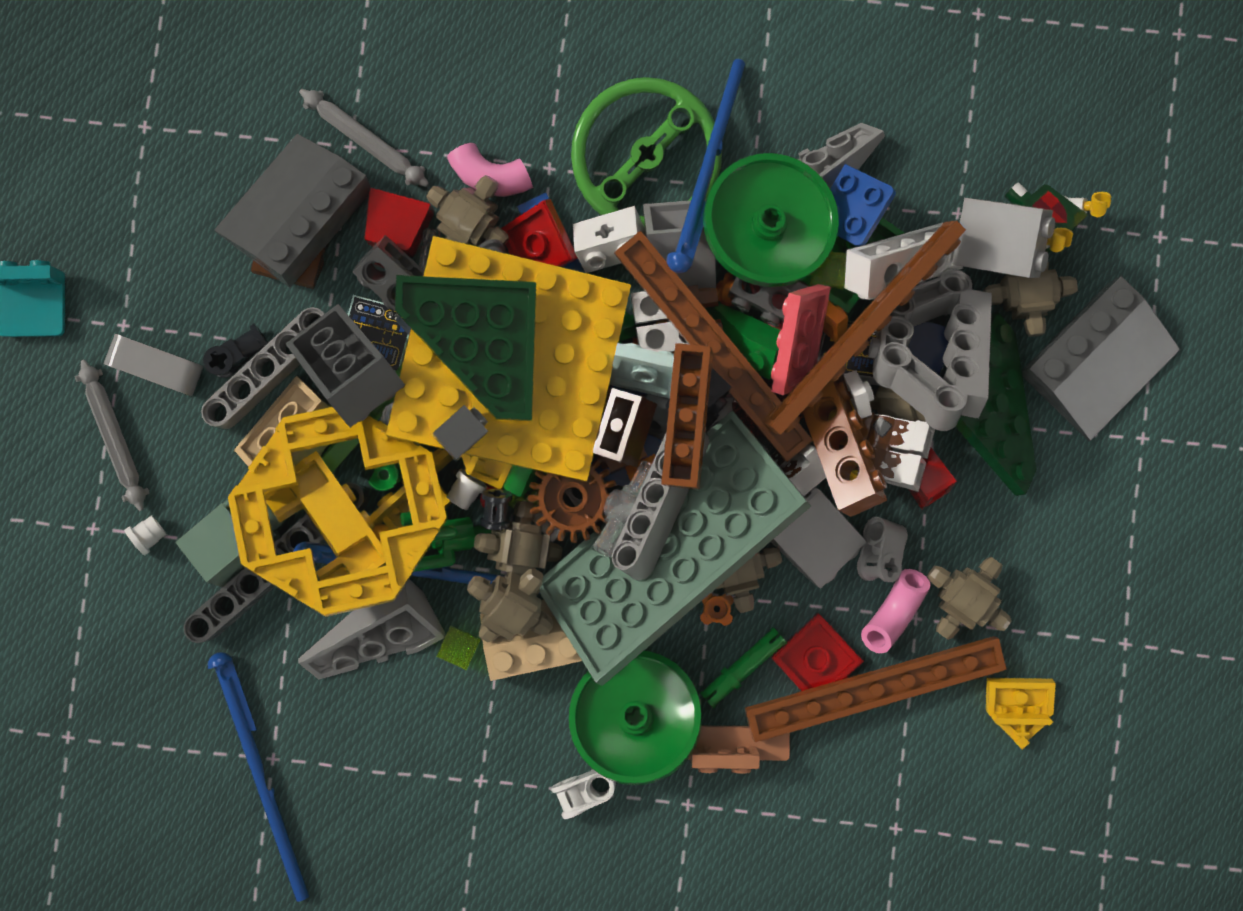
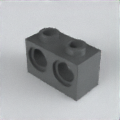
M386 235L358 262L353 270L360 284L374 291L381 298L383 304L391 311H395L396 275L424 276V270ZM373 263H380L386 271L376 269Z
M736 277L727 297L733 299L731 303L737 308L749 312L751 308L762 314L761 319L772 326L779 327L780 324L783 325L784 315L782 310L773 306L772 296L781 294L787 298L790 292L807 288V286L800 282L781 287L759 286V292L748 294L742 288L743 280Z

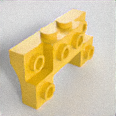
M317 451L302 459L295 466L298 485L264 492L266 503L279 522L304 509L337 557L316 571L319 581L386 566L382 544L371 530L375 527L372 519L365 510L362 512L357 510L353 504L356 501V497L346 483L342 486L339 484Z

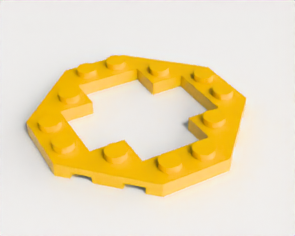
M333 407L283 417L275 428L276 431L266 446L261 448L248 467V472L228 496L241 565L325 617L395 601L447 521L432 452L413 442L386 436L388 425L370 416L363 421L357 422L350 428ZM358 438L365 470L399 463L413 525L379 532L386 566L318 581L311 548L277 555L264 492L298 485L292 452Z

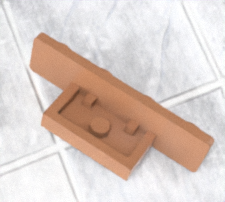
M701 726L698 742L688 760H691L692 768H698V771L702 773L718 772V768L731 769L732 772L740 774L750 773L751 769H759L760 760H789L790 733L754 742L749 726Z

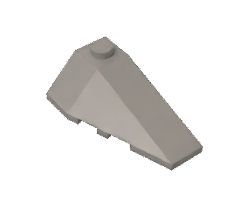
M860 123L828 138L826 146L810 152L807 148L799 152V159L797 160L802 161L815 170L827 183L828 187L831 188L843 166L846 164L858 170L882 141L885 134L883 130Z
M408 579L395 601L352 611L298 658V663L316 678L323 679L358 668L359 663L376 659L378 663L388 661V655L405 650L407 655L417 653L445 638V632L424 592Z

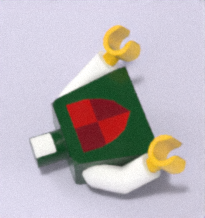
M1018 182L1004 196L1012 204L1053 210L1052 217L1055 218V228L1051 238L1047 239L1045 252H1048V254L1051 251L1060 252L1064 247L1071 246L1073 231L1088 216L1086 214L1087 211H1090V214L1094 217H1102L1111 204V195L1107 192H1096L1092 195L1091 201H1088L1087 198H1068L1046 184L1031 194Z

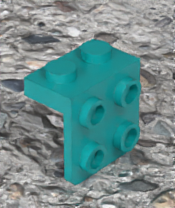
M32 260L30 261V266H18V263L13 261H0V335L4 337L62 336L65 332V272L51 266L49 261Z

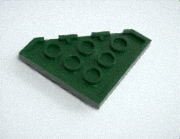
M396 275L395 312L496 420L531 421L536 282Z
M995 312L991 313L988 400L979 418L961 415L956 427L1015 496L1027 494L1037 468L1016 333L1000 313Z

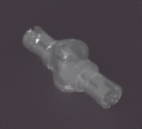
M641 461L629 485H625L622 491L619 489L613 490L607 497L604 506L605 521L607 523L593 545V548L598 553L606 557H612L613 549L650 470L651 463Z

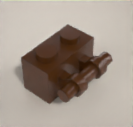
M608 388L599 431L593 446V453L637 467L657 403L638 395Z

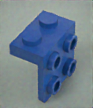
M845 164L830 188L838 209L839 226L837 236L857 247L866 245L896 195L895 189Z

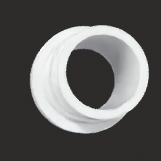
M459 469L456 474L457 480L446 497L458 507L468 510L479 493L486 490L487 486L482 481L470 476V474L467 475L465 470Z
M152 515L135 527L129 526L124 530L131 542L144 556L150 552L149 548L167 535Z

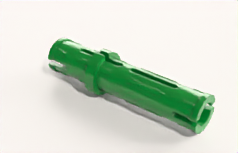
M772 627L767 634L728 669L724 667L720 671L722 674L700 692L705 700L714 692H717L707 701L713 709L734 689L738 691L742 687L741 682L787 643L780 635L770 644L779 635L775 628Z

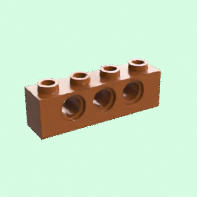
M675 343L661 482L662 485L667 487L700 490L713 360L711 346Z
M837 379L834 382L829 381L821 390L823 395L820 400L810 408L807 406L802 412L836 506L840 512L852 517L887 501L883 490L887 488L882 473L874 467L872 461L875 458L874 450L867 439L864 440L860 429L864 428L863 421L858 412L852 409L849 401L853 396L850 391L848 392L845 381ZM837 408L836 415L831 420H828L829 413ZM848 437L847 445L839 450L840 442ZM859 467L858 476L850 480L852 470Z

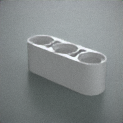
M114 334L103 363L189 396H193L204 367L118 334Z

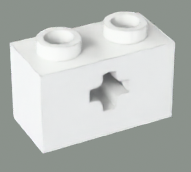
M635 206L573 224L574 250L585 273L620 264L621 262L614 252L640 230L645 235V227Z

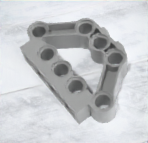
M957 269L946 270L939 278L915 286L913 288L915 291L913 297L903 306L898 305L890 314L892 319L887 326L880 331H874L876 332V338L872 337L868 357L874 358L872 373L875 381L883 387L892 389L920 412L929 426L939 431L953 429L961 415L979 418L988 400L992 293L972 290L970 277ZM949 314L951 316L944 331L945 338L949 343L943 355V363L947 370L942 379L916 358L908 346L914 333L913 326Z

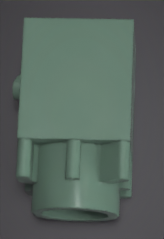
M228 500L221 503L175 542L203 579L209 584L223 587L245 568L240 563ZM267 505L275 542L282 536L277 529L285 523V520L279 522Z

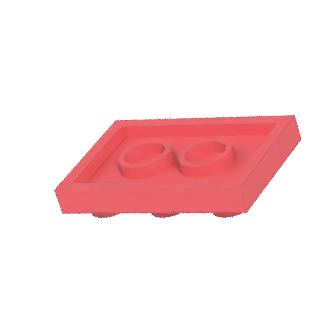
M816 284L790 292L785 299L782 308L784 315L783 328L777 338V347L779 348L777 362L771 371V379L773 380L771 392L781 395L790 393L816 365L831 287Z

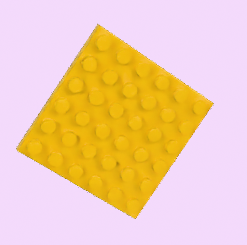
M433 236L424 271V276L536 282L532 420H496L411 329L399 377L405 386L395 394L386 436L444 449L434 438L433 432L463 405L469 410L475 407L488 421L484 426L488 432L465 454L587 482L593 458V446L600 427L613 369L612 364L616 346L619 342L631 284Z

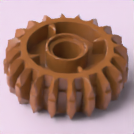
M598 459L590 467L587 482L550 473L545 475L541 471L535 472V475L543 480L541 485L535 482H531L529 485L530 488L539 490L538 495L528 496V501H538L539 503L538 507L530 509V513L532 515L540 512L543 514V517L536 522L538 526L544 525L547 521L551 524L545 532L547 535L550 536L557 528L560 530L558 534L559 541L564 540L566 532H571L570 539L572 543L577 542V532H582L583 538L587 541L590 540L589 528L592 527L597 534H601L602 530L597 523L600 520L607 525L611 523V520L604 516L606 510L616 513L617 508L608 505V500H617L618 494H608L607 489L615 487L616 482L615 480L607 483L604 482L603 479L610 474L609 469H604L599 474L596 471L601 464ZM577 488L582 492L583 500L577 507L566 505L564 494L568 489Z

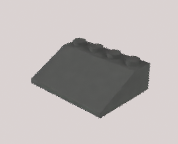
M296 134L214 231L291 288L368 197L371 186L366 175L342 157Z
M1120 276L1107 283L1022 369V377L1088 441H1091L1180 349L1147 301Z

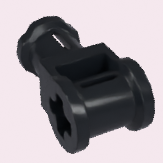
M253 323L250 325V330L237 339L233 340L231 338L220 346L209 348L203 357V364L210 373L221 378H229L237 372L239 367L250 361L249 357L260 351L269 342L257 325ZM220 355L227 358L224 361L226 367L223 369L216 366L219 364L217 358Z

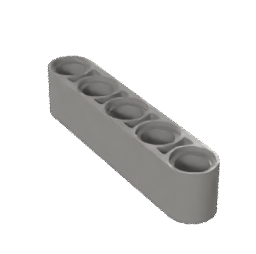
M314 307L303 310L204 403L201 410L203 420L208 425L221 429H230L235 426L300 365L293 354H287L286 343L307 328L312 319L321 317L325 313ZM268 361H273L275 366L274 372L270 376L264 377L262 374L264 364ZM249 383L251 388L250 394L245 399H240L239 388L243 384ZM224 405L227 411L226 417L222 421L217 422L215 411L218 407Z
M706 432L703 457L709 445V437ZM666 434L612 553L614 566L635 580L646 579L654 570L689 491L688 488L667 487L661 484Z

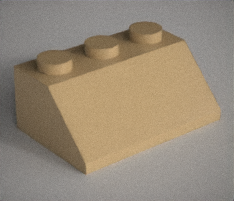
M296 376L234 451L249 467L261 448L266 446L276 431L275 428L283 417L332 406L326 399ZM328 445L292 452L294 467L302 459L315 451L321 456Z
M545 600L541 602V611L549 615L554 621L553 628L547 635L537 634L531 631L530 628L524 636L515 634L511 641L501 635L492 642L483 640V649L490 681L582 661ZM480 613L481 623H482V619H483L484 616H485V615L482 614V613Z

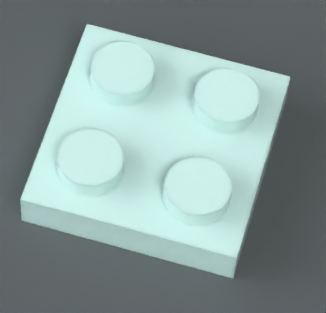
M617 343L609 385L670 398L674 354L668 351L656 352L643 349L641 346L633 343Z

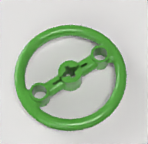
M643 77L629 79L604 90L592 100L582 113L572 140L571 159L573 173L584 198L600 215L618 211L617 205L625 196L626 190L643 172H651L659 166L663 159L664 150L679 134L685 133L693 124L698 123L703 130L706 145L708 146L715 123L709 110L689 90L674 82L660 78ZM657 93L674 99L676 105L670 110L665 122L650 137L646 136L638 139L632 146L630 158L613 176L604 179L599 186H594L587 170L585 152L589 132L601 112L613 102L631 94ZM678 111L685 113L689 120L688 125L685 127L674 125L671 118L672 114ZM663 135H665V138L653 150L654 152L651 156L653 161L649 159H646L644 162L641 161V163L630 174H628V172L639 161V158L641 156V151L639 149L642 148L646 151L649 148H652L656 144V142ZM722 152L715 158L714 171L705 199H707L713 184L719 176ZM612 181L620 184L622 188L621 196L614 199L609 198L604 192V186ZM639 216L645 227L644 216Z

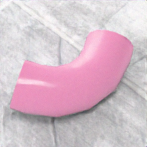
M475 143L461 145L447 156L451 167L463 183L475 190L474 186L485 175L498 182V189L494 196L507 197L533 188L529 174L520 158L506 164H494L481 155Z
M913 569L901 571L900 577L896 580L883 604L862 630V641L871 651L875 653L888 652L911 622L930 588V581L923 573Z

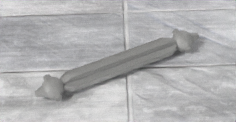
M300 89L299 93L304 99L303 107L305 109H317L320 117L394 172L405 175V183L407 185H421L424 187L429 185L425 178V168L423 166H411L406 157L335 104L324 101V93L322 91Z
M86 360L80 361L81 370L75 376L76 382L81 381L86 385L85 395L120 484L127 489L125 495L122 496L123 502L128 501L141 511L144 509V500L146 495L149 494L148 488L143 489L141 486H138V472L105 388L98 382L99 376L103 375L102 370H97L90 366Z

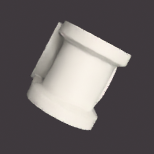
M591 770L579 776L565 779L553 785L550 789L552 793L557 794L563 809L561 814L563 819H569L585 812L589 808L608 801L614 794L616 782ZM599 777L604 778L608 781L610 788L605 792H598L593 788L592 780Z

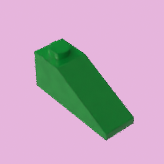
M718 302V307L706 308V311L714 320L721 319L724 333L756 372L770 380L772 368L777 362L779 351L777 338L781 330Z

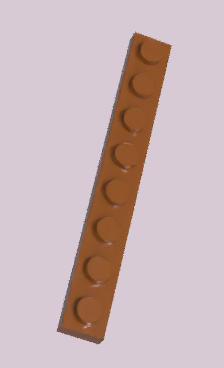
M957 220L944 222L763 423L772 432L779 435L783 432H790L799 423V414L807 406L810 408L820 400L823 395L821 390L829 381H836L845 372L846 367L844 365L852 356L860 355L869 345L867 339L874 331H880L887 326L892 319L890 314L898 305L903 306L915 294L913 288L921 279L925 281L934 274L938 268L936 263L944 254L949 255L961 243L959 237L966 229Z
M641 230L614 252L620 262L688 344L711 346L713 350L712 368L732 387L729 391L731 397L785 462H788L813 441L799 423L790 432H783L781 435L772 432L763 423L781 401L774 392H771L770 387L679 276L668 267L665 259Z
M992 636L745 707V712L754 742H759L1006 670L1000 640L996 636Z

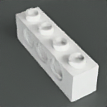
M943 223L847 250L844 288L857 293L858 297L862 299H875ZM954 251L949 255L944 254L936 263L938 265L937 270L928 279L940 277L944 271L949 269H963V266L952 265ZM921 279V281L918 284H923L926 282V280L923 281Z

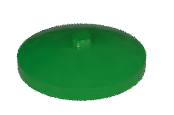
M763 153L742 158L720 174L706 199L703 225L706 240L712 253L719 263L731 274L754 285L781 287L807 278L822 265L835 244L838 234L839 216L830 188L815 170L793 157L775 153Z
M649 651L641 652L603 686L597 684L589 671H587L573 693L569 708L570 733L580 756L601 776L626 785L654 783L677 771L694 751L702 726L700 700L688 675L670 659Z

